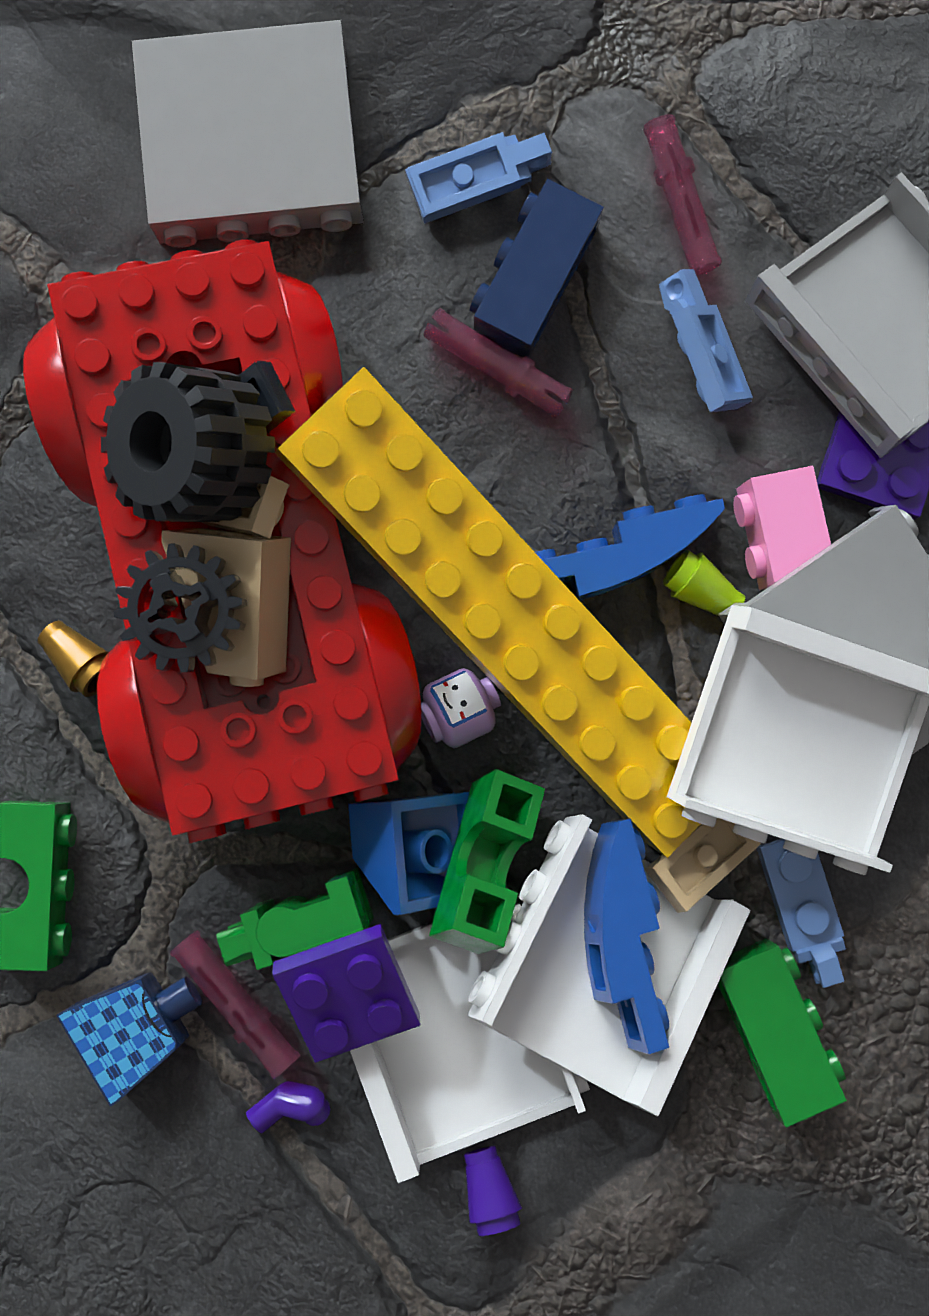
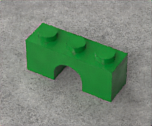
M498 769L472 782L430 930V937L477 954L504 948L518 896L517 892L506 888L508 870L520 846L531 841L533 838L545 788Z
M0 801V858L17 862L25 870L29 880L28 894L21 906L18 908H0V970L48 971L62 964L63 956L69 954L72 929L69 923H65L66 902H69L73 896L75 879L73 870L68 869V849L74 846L77 836L76 816L70 814L71 803Z

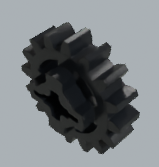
M175 543L168 544L167 558L165 559L156 551H146L145 557L149 566L145 570L133 565H129L126 569L135 580L132 587L117 586L116 588L117 594L128 599L127 607L113 611L115 618L129 620L131 626L120 635L122 641L131 642L139 640L141 642L135 654V657L139 660H147L155 653L158 654L156 669L162 671H169L175 659H177L181 672H194L196 657L205 666L217 664L213 649L217 647L225 651H232L235 646L226 636L230 629L244 630L246 625L239 619L233 618L234 610L247 606L246 599L234 597L231 594V590L241 582L239 576L233 574L222 577L220 574L225 567L226 561L221 557L215 556L205 564V549L193 545L187 558L184 556L182 547ZM175 570H194L203 575L207 580L188 586L182 577L177 575ZM152 587L154 591L149 609L145 611V600ZM176 597L189 600L195 599L191 601L192 605L185 609L187 620L167 618L178 607ZM218 605L217 620L210 631L207 624L211 610ZM168 631L175 632L180 641L185 642L187 648L168 646L155 636L165 634Z

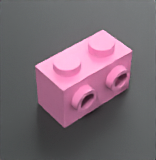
M813 466L753 477L736 488L738 495L734 497V513L739 526L745 527L749 543V547L745 551L746 566L751 578H757L759 590L767 589L831 545Z

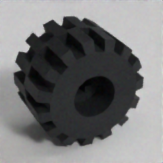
M154 362L153 366L141 365L131 371V381L121 380L114 390L117 400L115 405L106 407L103 421L108 424L107 436L101 437V453H107L109 463L104 467L108 483L118 484L115 496L124 507H133V515L144 520L220 522L234 520L242 516V508H252L260 499V494L256 487L259 483L268 484L272 468L266 465L268 453H275V437L267 436L266 426L272 422L267 406L256 405L260 393L252 384L241 382V376L230 372Z

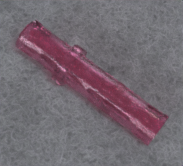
M666 114L646 123L643 131L645 136H647L657 167L653 173L656 183L664 188L689 269H694L697 276L718 268L722 260L718 255L692 176L696 170L693 159L685 154L676 127L675 116Z
M439 308L431 318L449 332L445 333L431 323H428L423 335L425 339L433 341L506 386L505 392L509 395L516 397L520 394L550 413L555 419L561 414L564 409L562 404L547 394L551 393L565 403H568L573 393V388L565 386L535 368L536 362L527 356L523 359L517 357L449 315L444 309Z
M196 930L170 952L171 956L176 958L204 995L209 998L236 1031L232 1035L236 1042L240 1044L244 1041L268 1070L272 1079H275L299 1058V1052L293 1049L269 1018L273 1014L266 1006L262 1010L232 972L200 936V932Z

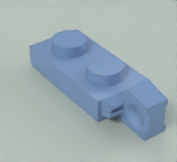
M503 132L410 166L405 171L425 224L521 188L524 184L532 181L530 173L551 165L552 150L545 133L518 142L516 135L504 137Z
M682 269L665 281H662L659 284L664 308L669 310L678 330V343L682 351L689 358L697 379L696 388L698 394L707 404L709 412L739 409L752 402L753 396L717 305H708L695 270Z
M779 839L758 846L757 852L788 949L793 951L797 963L809 961L815 983L821 984L822 988L844 982L836 952L846 950L842 938L844 933L819 854H817L816 859H811L783 848L786 839Z

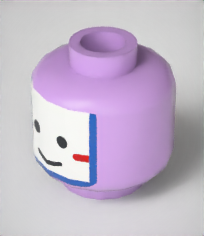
M463 668L425 686L423 691L424 701L421 702V718L435 743L443 740L449 747L457 748L489 733L494 728L496 718L493 709L501 706V702L494 685L488 677L479 681L472 671Z

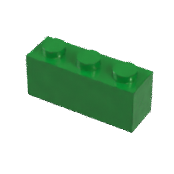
M766 938L731 953L717 985L770 1108L778 1120L787 1128L846 1102L847 1100L839 1084L845 1081L846 1077L833 1050L828 1049L825 1051L817 1031L823 1029V1023L814 1004L809 998L802 1000L794 982L801 978V974L793 955L787 947L780 949L779 945Z

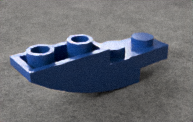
M704 494L689 496L675 501V509L655 513L654 506L631 509L623 513L624 520L618 521L612 529L615 544L608 545L607 538H597L577 544L576 553L556 556L555 549H547L535 553L563 583H571L573 594L579 601L599 596L640 579L677 556L697 539L725 509L723 498L707 502Z
M624 819L601 824L592 851L584 903V941L587 968L594 1000L611 1004L617 1003L628 1048L652 1054L669 1048L665 1032L669 1029V1018L663 1002L655 995L650 976L654 974V961L648 946L641 942L640 935L660 929L657 914L660 911V902L654 886L647 882L642 860L645 858L643 839L639 831L633 828L631 819Z

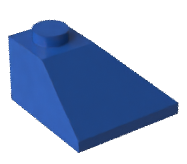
M469 792L393 798L348 804L353 859L393 914L402 915L437 907Z

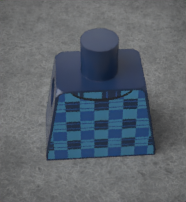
M149 972L80 1000L56 1016L109 1106H112L189 1037L188 1031L180 1018L202 1005V999L196 986L187 976L163 990L156 977Z

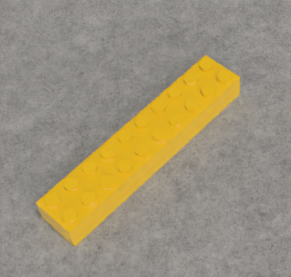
M363 367L275 451V454L623 819H631L633 828L639 831L644 842L668 858L701 825V823L681 816L684 807L667 797L692 722L369 371Z

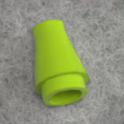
M685 550L672 564L663 581V585L671 590V597L715 615H718L734 603H744L745 595L736 590L703 553L695 555L691 551Z

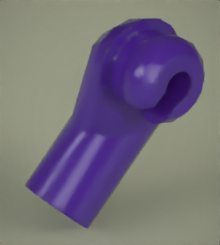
M287 1081L278 1085L247 1110L246 1115L252 1126L259 1133H264L283 1116L305 1121L310 1126H319L327 1120L331 1109L330 1103L324 1098L323 1092L315 1086Z

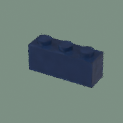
M548 178L539 195L531 192L519 213L517 222L523 225L515 240L507 237L497 253L493 265L499 269L490 286L482 283L472 300L469 312L475 314L473 333L529 360L599 228L604 207Z

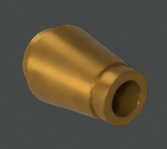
M62 621L52 622L40 633L38 644L43 647L45 653L72 692H80L85 697L97 694L100 665L109 652L69 626H66Z

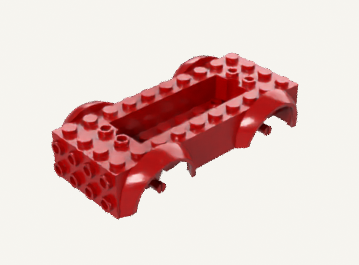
M248 239L232 242L224 250L204 254L198 250L182 251L173 255L171 260L148 264L145 261H130L119 265L116 271L96 275L84 271L73 272L62 277L60 282L47 284L54 317L27 343L23 359V376L27 400L43 448L55 471L68 489L81 501L98 507L116 588L117 586L132 587L135 580L126 569L129 565H133L145 570L149 566L145 557L146 551L153 550L158 552L163 559L167 558L162 544V531L193 527L230 531L211 527L202 522L144 520L133 515V507H124L116 498L115 494L118 484L108 483L104 467L109 463L107 453H101V437L107 436L108 424L103 421L106 407L114 406L117 401L114 390L121 380L131 381L132 370L141 365L153 366L154 362H162L239 375L258 360L271 362L296 411L267 434V436L275 437V451L343 387L336 337L329 313L320 294L312 285L276 271L269 241L256 243L254 240ZM275 453L267 454L266 465L272 468L270 476L289 484L283 500V514L279 522L274 526L271 536L291 538L286 671L264 678V684L255 687L235 686L230 684V676L207 673L205 665L198 657L195 658L194 672H181L177 659H175L169 671H162L156 669L158 654L155 653L147 660H139L135 657L137 649L141 644L139 640L131 642L121 640L105 656L99 669L97 699L101 730L110 762L120 785L131 802L142 812L170 824L172 836L187 833L189 843L227 834L225 823L243 819L245 830L281 821L279 810L299 805L301 816L334 808L333 796L353 792L355 802L387 795L389 792L386 783L399 780L397 771L416 748L421 732L422 710L416 666L406 631L397 611L390 600L381 592L351 583L335 516ZM152 587L145 600V611L149 609L154 591ZM117 594L120 608L127 607L128 599ZM176 597L178 607L167 618L187 620L182 599ZM123 619L126 630L131 626L129 620ZM168 631L165 634L155 636L168 646L187 648L185 642H181L175 632Z

